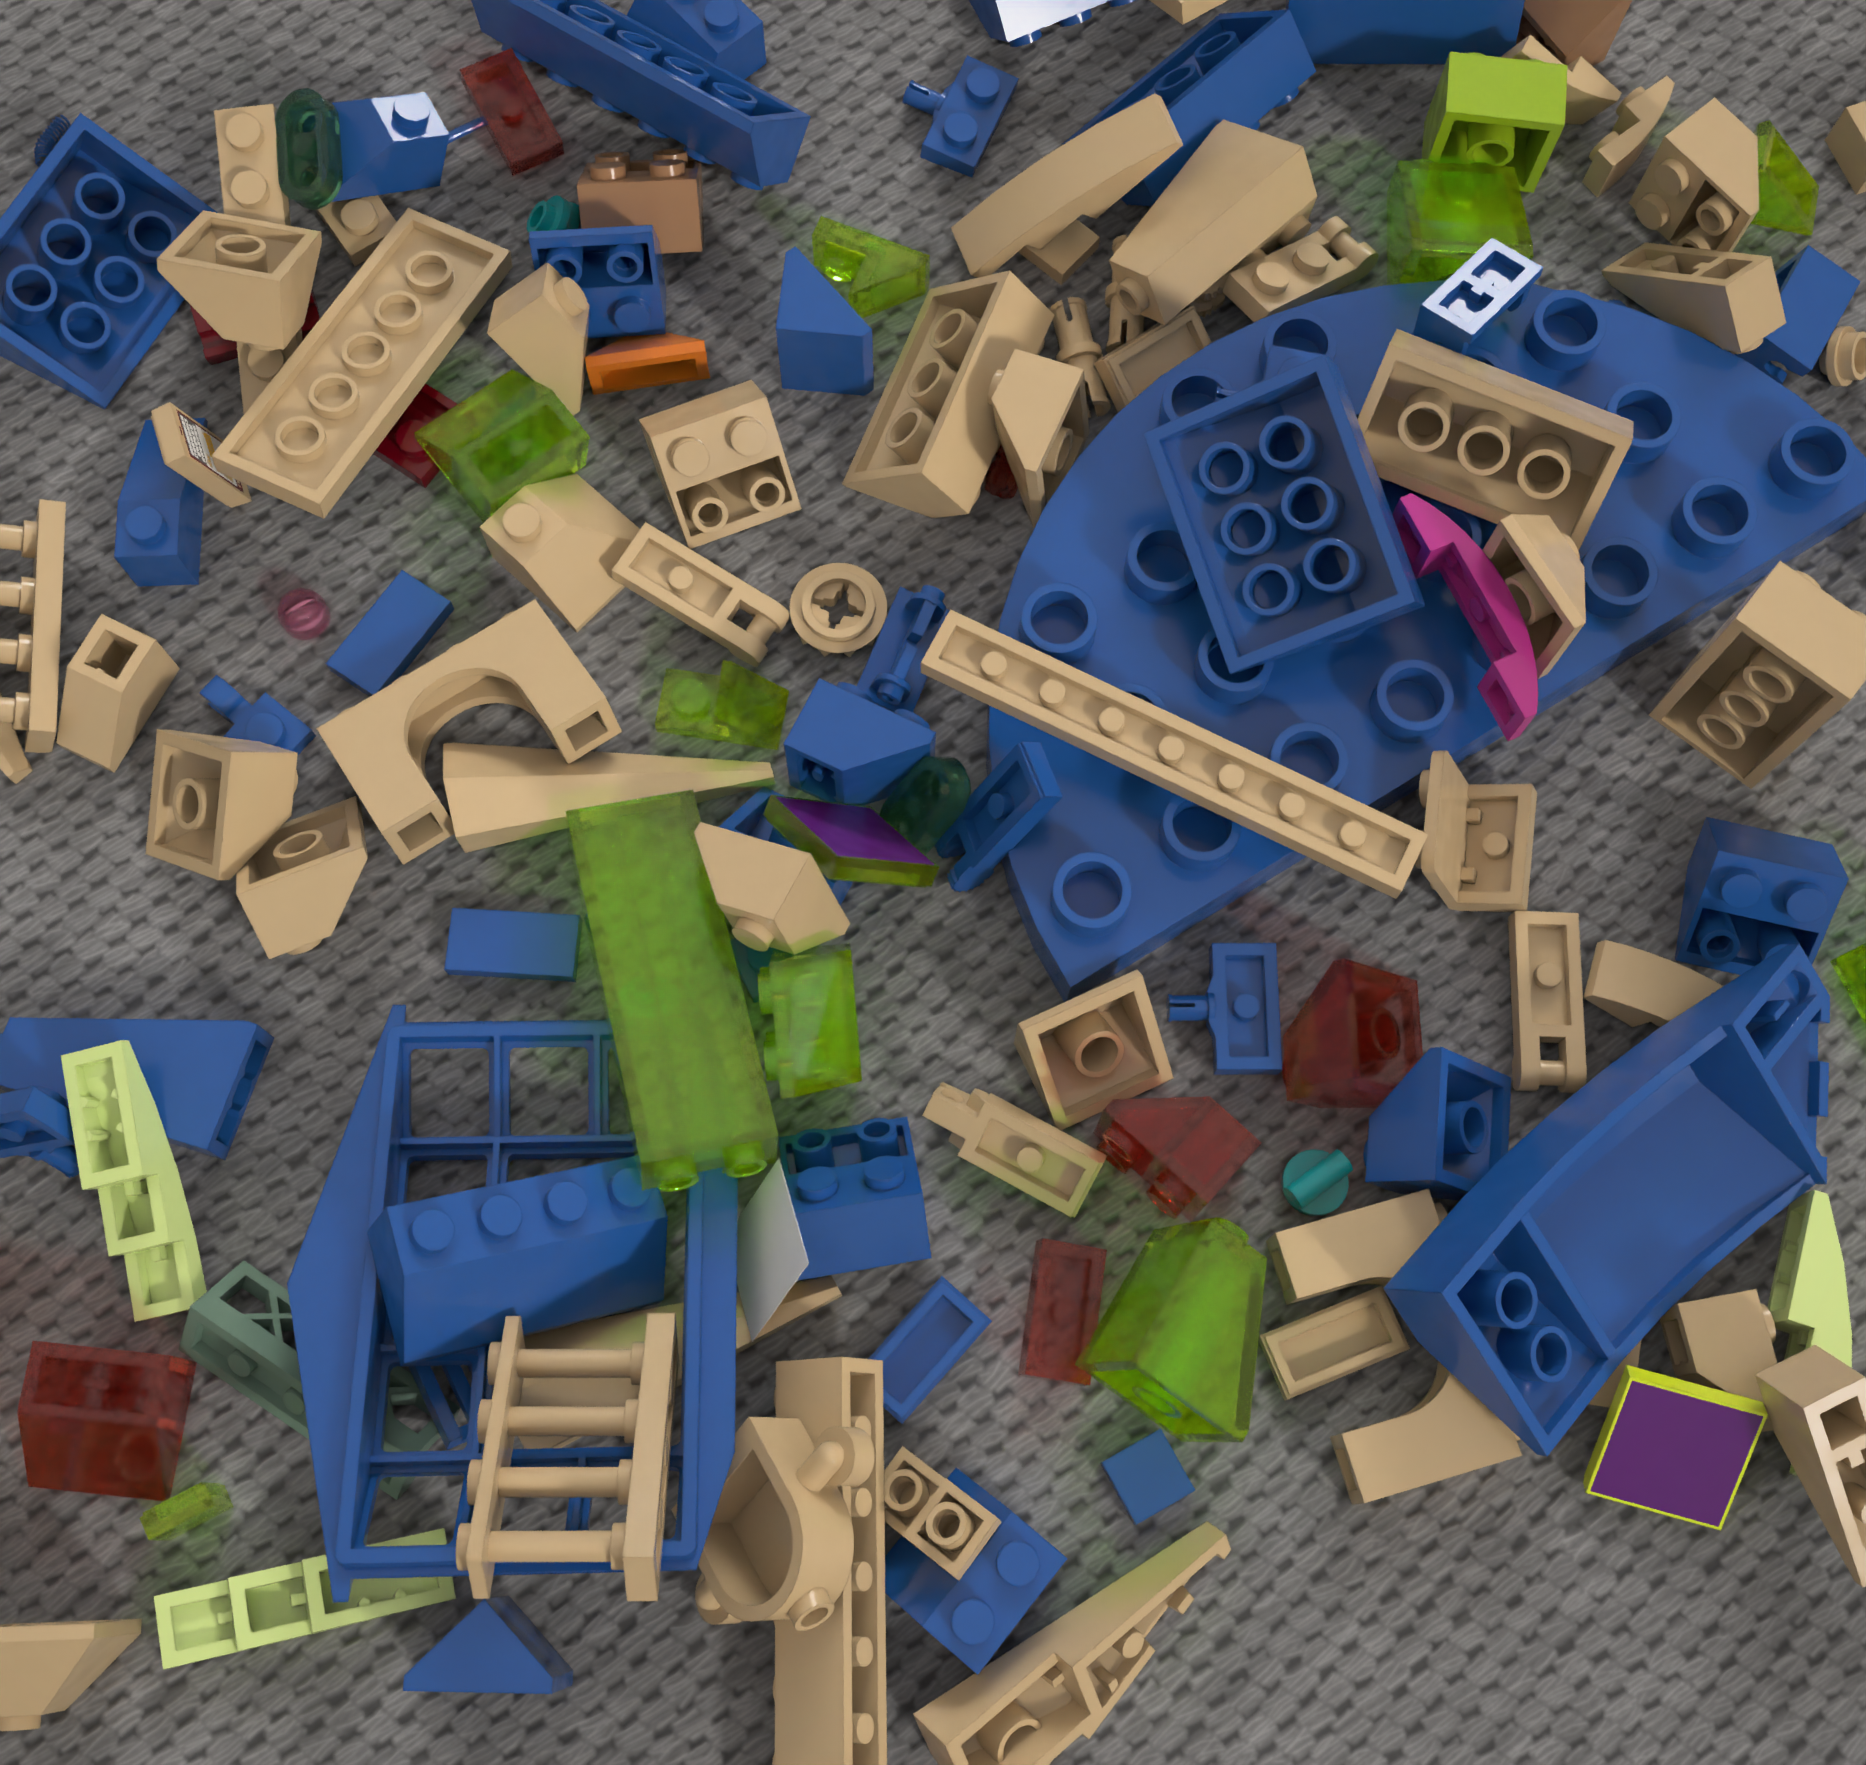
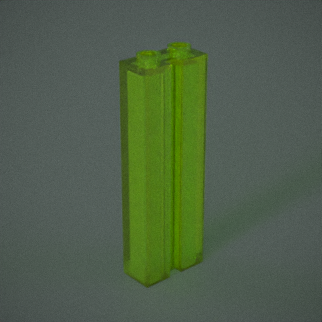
M687 790L567 810L568 845L642 1190L656 1187L665 1192L683 1190L695 1185L699 1181L698 1172L722 1168L723 1174L726 1173L729 1177L733 1178L747 1177L761 1172L766 1168L767 1164L776 1163L779 1135L725 916L716 902L694 831L701 822L694 791Z

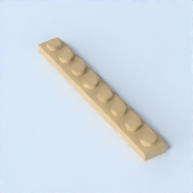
M951 609L921 661L922 674L1395 899L1402 892L1428 834Z

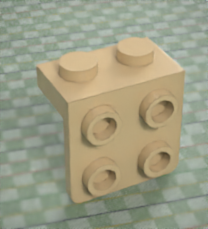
M1447 750L1433 751L1430 770H1423L1419 781L1420 802L1422 807L1426 808L1424 830L1420 831L1428 834L1415 862L1416 868L1422 869L1423 874L1430 882L1431 888L1436 890L1449 909L1488 912L1527 911L1537 792L1533 784H1468Z

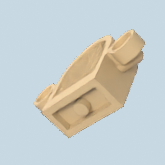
M748 1417L736 1431L735 1453L698 1564L702 1574L696 1585L695 1600L697 1610L705 1622L711 1625L737 1624L742 1621L791 1620L796 1630L806 1631L822 1624L832 1615L835 1608L834 1603L847 1583L854 1554L852 1521L838 1486H859L869 1478L875 1461L872 1440L863 1429L858 1427H829L820 1434L815 1446L801 1420L797 1418ZM677 1503L671 1509L675 1516V1519L677 1515Z

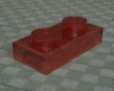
M512 48L459 69L462 83L512 176L564 154L563 142Z
M1045 1238L1036 1241L1018 1376L1077 1386H1089L1091 1384L1107 1254L1106 1249Z

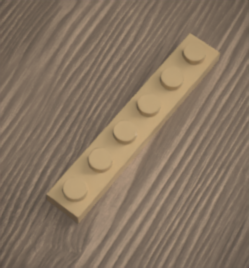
M274 104L214 110L224 214L291 226L280 113ZM301 328L284 350L260 351L250 348L246 343L237 342L243 414L247 412L303 341Z

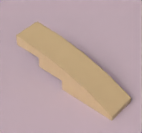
M1154 93L1097 123L1050 152L1007 182L952 226V232L970 275L978 278L992 275L1026 245L1041 250L1082 214L1097 219L1183 146L1182 140L1162 97Z

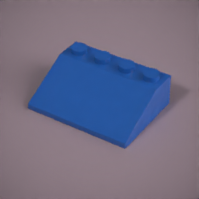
M80 113L0 218V356L105 410L185 300L158 272L157 258L203 210L216 211ZM122 222H130L126 235H121L117 231L118 225Z
M1325 354L1143 433L1230 674H1235L1365 630L1426 606L1339 368Z

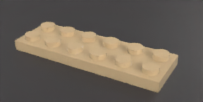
M407 208L212 454L216 470L324 519L513 266L510 250Z

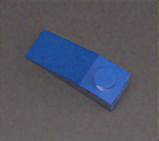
M193 418L207 428L208 421L206 418ZM145 420L118 499L114 558L137 587L199 584L204 490L164 464L152 420Z

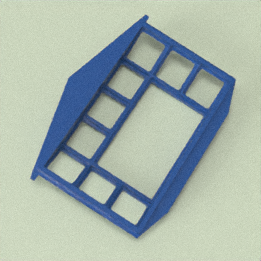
M392 1005L287 1282L333 1603L349 1601L353 1579L469 1576L468 1571L457 1570L456 1539L460 1523L472 1522L474 1505H469L467 1501V1475L470 1461L472 1459H482L484 1444H480L478 1441L477 1420L481 1399H492L494 1385H489L487 1376L490 1345L406 1365L472 1366L467 1445L463 1450L383 1451L390 1373L394 1367L400 1366L395 1342L393 1341L394 1338L367 1231L386 1207L406 1203L409 1166L414 1161L486 1160V1186L508 1182L509 1164L515 1159L627 1158L649 1153L650 1157H685L687 1159L680 1442L677 1445L671 1446L669 1471L679 1472L675 1535L671 1539H663L660 1571L697 1570L735 1453L739 1113L707 1019H671L666 1022H627L625 1020L406 1022V1005ZM683 1046L686 1048L688 1127L684 1133L612 1134L610 1132L609 1051L611 1047ZM584 1047L587 1049L589 1129L586 1134L514 1136L511 1134L510 1053L513 1048ZM414 1049H486L489 1053L488 1134L485 1136L413 1137L411 1124L412 1051ZM634 1446L513 1449L510 1467H619L620 1459L633 1458ZM464 1476L454 1535L449 1544L365 1546L379 1483L383 1478ZM569 1498L565 1531L589 1530L592 1498ZM495 1562L493 1575L624 1572V1570H611L610 1562Z

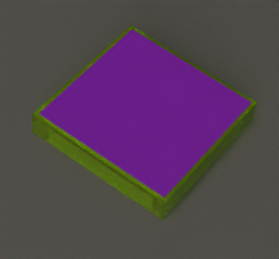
M770 795L763 814L767 818L766 820L798 850L811 853L820 871L828 879L923 888L927 886L932 887L939 866L874 808Z

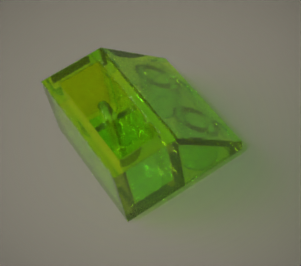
M513 369L414 433V438L483 523L523 486L573 475L586 466L590 436L552 389Z
M851 943L815 946L795 955L778 949L773 950L769 966L760 967V974H758L761 1014L773 1013L775 1031L766 1032V1041H763L766 1080H779L781 1099L795 1098L862 1081Z

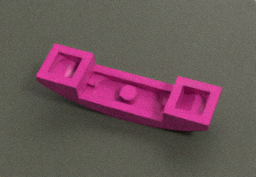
M1412 493L1405 495L1399 499L1392 515L1415 578L1418 579L1436 570H1439L1492 663L1477 688L1507 741H1511L1522 734L1537 714L1538 678L1535 657L1528 630L1519 607L1495 566L1463 529L1430 503Z

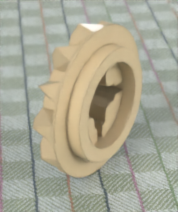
M830 563L811 570L797 583L790 599L791 624H793L803 645L808 643L818 649L824 657L830 653H844L851 657L856 650L866 645L873 646L887 617V599L878 580L865 569L848 563ZM847 591L848 610L857 615H854V617L843 616L840 624H836L835 629H831L829 612L821 609V607L823 608L824 605L829 607L835 606L837 600L842 598L843 592Z

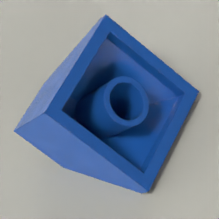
M426 92L395 94L286 108L285 118L330 202L440 186L450 134Z
M1443 1047L1429 1048L1369 1116L1368 1140L1365 1143L1363 1152L1366 1166L1365 1182L1399 1194H1411L1429 1188L1432 1198L1460 1201L1508 1152L1511 1077Z

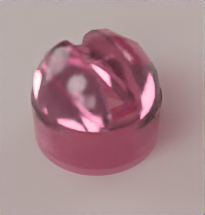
M301 587L290 590L281 598L278 606L280 624L295 639H314L320 636L329 626L331 619L330 609L323 597L313 590Z

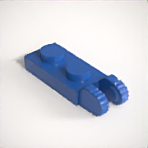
M1022 741L1018 743L951 815L953 820L940 833L941 835L937 837V840L934 841L937 853L941 858L956 857L965 853L953 866L954 869L949 870L950 873L947 874L951 889H954V892H967V890H973L975 887L980 886L981 883H984V880L994 873L993 868L1008 854V851L1012 850L1063 797L1040 742Z

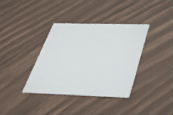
M779 1158L737 1219V1285L752 1342L809 1264Z

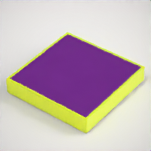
M1626 1365L1584 1474L1583 1485L1585 1493L1721 1531L1767 1419L1768 1413L1763 1402Z

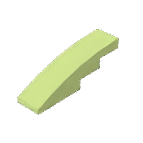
M120 1040L61 1055L82 1190L98 1189L108 1256L124 1255L134 1321L149 1320L189 1311L190 1306L207 1292L196 1235L176 1162L155 1101L131 1044L127 1040Z
M1812 1190L1802 1194L1789 1204L1767 1308L1771 1312L1775 1328L1789 1333L1784 1360L1813 1345H1817L1852 1368V1330L1843 1256L1829 1196L1827 1193ZM1791 1465L1789 1473L1797 1476L1793 1466Z
M445 1528L366 1546L446 1545L447 1540ZM326 1555L303 1559L297 1563L154 1596L163 1670L270 1645L454 1600L456 1595L453 1577L353 1579L349 1601L333 1603Z

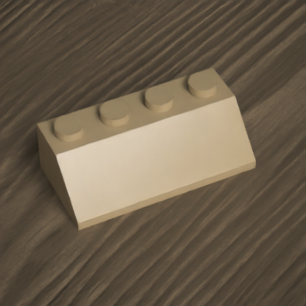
M1010 270L929 289L842 483L844 486L930 518L970 513L972 506L980 496L981 485L991 461L1001 447L996 431L993 406L989 405L987 401L991 380L998 369H1006L1015 348L1039 355L1044 347V338L1054 317V314Z
M1396 329L1357 419L1378 477L1495 524H1498L1501 519L1510 514L1549 515L1558 530L1572 538L1578 551L1633 441L1634 421L1399 329Z

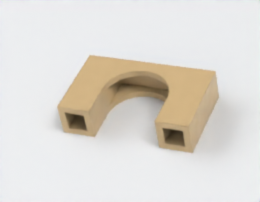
M536 599L515 611L507 613L497 622L465 641L453 645L443 654L411 673L399 677L389 686L357 705L345 709L335 718L316 728L378 829L403 865L455 834L452 819L427 781L425 758L429 745L436 733L457 714L472 707L490 703H504L520 707L537 719L567 764L572 763L622 732L605 695Z
M1428 1188L1276 1232L1266 1240L1286 1304H1293L1355 1285L1371 1284L1386 1286L1448 1215L1445 1208L1439 1202L1433 1203ZM1439 1361L1434 1381L1428 1393L1410 1411L1392 1419L1330 1437L1352 1504L1371 1502L1522 1456L1517 1442L1521 1439Z

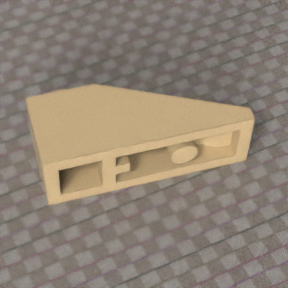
M1645 242L1602 270L1604 278L1611 286L1659 319L1686 329L1719 346L1722 350H1727L1733 354L1754 350L1763 343L1764 337L1786 324L1771 256Z
M1813 1345L1755 1374L1778 1441L1851 1576L1857 1584L1864 1588L1866 1587V1377L1817 1345Z

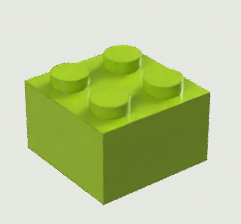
M1449 52L1424 121L1420 180L1534 193L1565 126L1568 65L1547 63L1537 59L1521 60L1486 56L1476 52Z

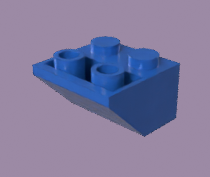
M653 225L529 232L534 270L536 271L545 263H549L563 278L569 277L574 280L584 292L590 305L588 338L666 334V285L660 241Z
M819 678L784 742L790 786L827 803L859 807L930 784L935 772L936 732L929 729V724L922 717L911 711L896 709L895 712H892L872 703L871 697L855 685L839 682L836 686Z
M1706 817L1687 866L1675 960L1742 975L1788 944L1800 943L1809 961L1813 964L1849 880L1833 844Z
M907 1117L895 1119L874 1118L858 1125L827 1130L812 1128L803 1130L796 1135L778 1137L781 1166L809 1262L798 1280L932 1258L923 1192Z

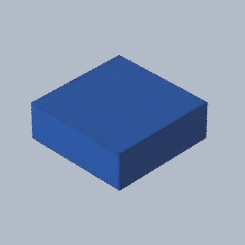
M1161 1428L1100 1463L1134 1525L1141 1523L1195 1491Z

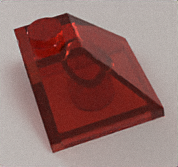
M1345 958L1333 961L1283 1035L1284 1061L1282 1064V1077L1286 1086L1287 1101L1317 1108H1377L1423 1056L1417 980Z

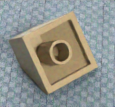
M203 210L157 258V270L223 339L243 342L250 348L260 351L284 350L305 323L322 244L321 231Z
M1015 348L1006 369H998L995 372L989 386L987 401L989 405L993 406L997 434L1031 524L1035 528L1044 507L1079 457L1089 435L1084 369Z
M578 474L523 486L480 526L491 556L576 632L585 626L625 588V586L613 580L612 569L640 530Z
M1510 514L1499 521L1482 551L1503 578L1519 607L1532 644L1537 678L1540 679L1550 672L1586 623L1585 570L1580 561L1576 544L1568 534L1558 530L1549 515Z
M157 729L145 854L216 880H230L291 817L293 795L298 784L296 770L298 753L259 741Z
M356 796L285 822L236 873V895L269 959L285 953L297 955L307 952L316 947L322 939L332 935L368 859L362 812Z
M703 822L699 823L694 834L716 902L732 925V934L738 941L757 951L764 952L771 947L795 955L845 934L850 922L811 853Z
M142 1619L0 1624V1731L38 1729L41 1726V1715L65 1711L141 1634Z

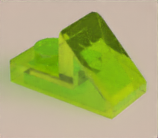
M820 217L812 233L814 265L820 267L824 274L836 281L848 282L851 279L854 280L849 290L848 304L861 318L926 294L930 281V255L826 217Z
M727 660L722 662L720 676L666 668L655 728L657 732L779 750L789 690Z

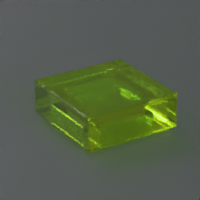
M200 1482L143 1512L140 1521L148 1540L170 1541L234 1506L225 1485Z

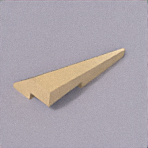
M467 743L443 744V781L455 837L465 853L590 823L592 829L775 784L770 762L590 751L572 763L567 764L558 749Z
M826 1276L795 1282L753 1342L749 1333L740 1293L738 1292L736 1305V1354L841 1297L842 1294L833 1277ZM684 1302L601 1317L524 1336L525 1349H631L632 1342L645 1341L647 1313H676L679 1353L676 1387L682 1385ZM524 1378L519 1406H625L626 1399H639L640 1385H631L630 1378ZM582 1436L518 1437L524 1449L562 1448Z
M1206 1521L985 1666L978 1675L974 1673L913 1713L929 1751L938 1765H1050L1053 1759L1080 1735L1090 1739L1154 1654L1155 1649L1145 1639L1147 1634L1168 1607L1180 1614H1184L1194 1600V1597L1187 1591L1184 1585L1192 1575L1214 1556L1225 1559L1231 1551L1226 1534Z

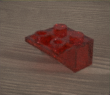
M1210 1096L1113 1099L1103 1110L1093 1132L1101 1140L1096 1148L1107 1155V1162L1124 1174L1132 1168L1151 1185L1146 1194L1161 1211L1173 1219H1176L1182 1213L1190 1222L1193 1221L1262 1143Z
M33 1341L17 1410L28 1487L170 1502L197 1362L171 1355Z

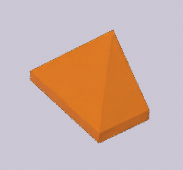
M668 332L666 334L625 336L585 357L586 370L593 395L710 378L704 340Z

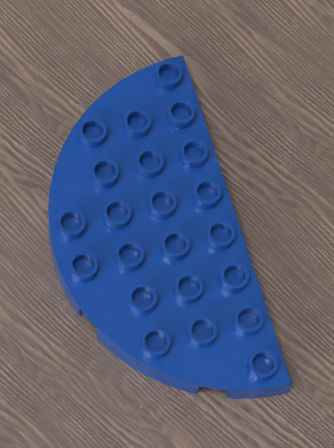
M1446 280L1382 285L1320 298L1264 317L1218 339L1161 375L1119 411L1080 454L1044 507L1018 561L1000 618L998 632L1378 811L1384 810L1419 788L1421 772L1423 770H1430L1433 751L1447 750L1457 765L1503 737L1504 734L1477 688L1492 663L1439 570L1416 579L1426 605L1424 607L1365 630L1235 674H1230L1143 433L1213 403L1217 387L1238 392L1261 382L1270 345L1332 356V361L1339 368L1358 419L1396 329L1413 335L1421 304ZM1531 286L1527 299L1516 310L1508 311L1506 309L1468 346L1466 352L1468 357L1634 421L1633 441L1579 549L1580 561L1585 570L1586 623L1550 672L1538 679V708L1535 716L1767 575L1779 561L1783 563L1790 561L1866 513V457L1856 448L1847 432L1836 423L1826 420L1798 395L1746 360L1727 350H1722L1719 346L1686 329L1629 307L1592 298L1580 291L1555 290ZM1434 340L1435 344L1445 347L1442 343ZM1379 477L1392 514L1399 499L1412 493L1448 516L1482 550L1497 526L1495 523ZM988 705L987 776L1018 743L1022 741L1040 742L1063 795L1060 801L1012 850L1008 851V854L1002 859V864L1009 890L1033 949L1064 1002L1084 994L1307 857Z

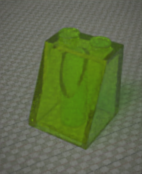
M1429 159L1398 160L1387 190V285L1447 280L1491 238L1532 260L1533 243L1515 167L1493 166L1485 162L1456 164L1438 163Z
M1214 1217L1154 1229L1075 1365L1182 1442L1242 1443L1250 1426L1267 1258L1247 1244L1249 1236L1243 1229L1223 1218Z

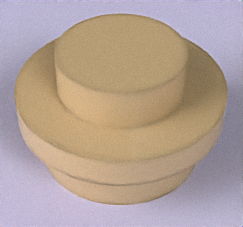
M1839 326L1831 334L1819 356V365L1821 372L1828 376L1833 386H1848L1853 380H1862L1866 377V332H1856L1851 326Z

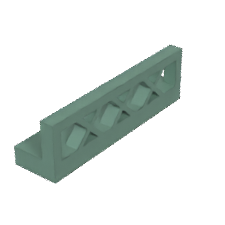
M242 1261L190 1306L178 1350L309 1439L297 1351L284 1343L282 1331H294L288 1290L246 1261ZM243 1288L265 1303L266 1313L242 1314L226 1302ZM401 1366L394 1367L390 1373L383 1451H427L440 1438L433 1419L419 1433H416L394 1418L392 1406L415 1405L431 1416L413 1375ZM445 1397L456 1419L461 1407ZM416 1476L386 1477L380 1481L379 1488L398 1500L409 1488Z

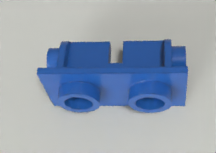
M924 585L920 592L913 593L901 586L899 587L857 683V687L871 697L872 703L892 712H895L896 709L914 711L928 676L921 673V661L949 612L943 603L945 594L940 589Z

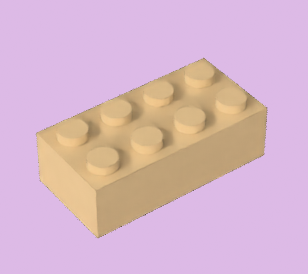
M1779 561L1690 661L1649 716L1752 789L1844 707L1866 681V615L1849 609L1823 591L1817 581L1808 574L1793 570L1782 561Z

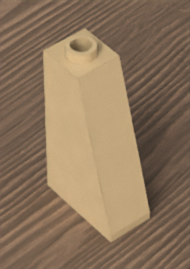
M1224 119L1217 124L1110 258L1109 262L1118 284L1116 286V294L1121 304L1134 315L1141 314L1161 324H1167L1317 197V192L1304 147Z

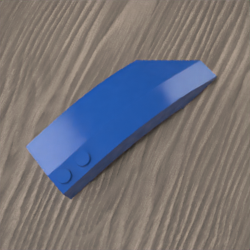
M1800 943L1788 944L1655 1030L1563 1102L1508 1151L1477 1182L1383 1288L1417 1341L1537 1455L1548 1456L1622 1360L1659 1319L1709 1270L1759 1227L1815 1184H1827V1157L1821 1156L1816 1148L1817 1117H1828L1829 1063L1818 1061V1024L1830 1023V995Z

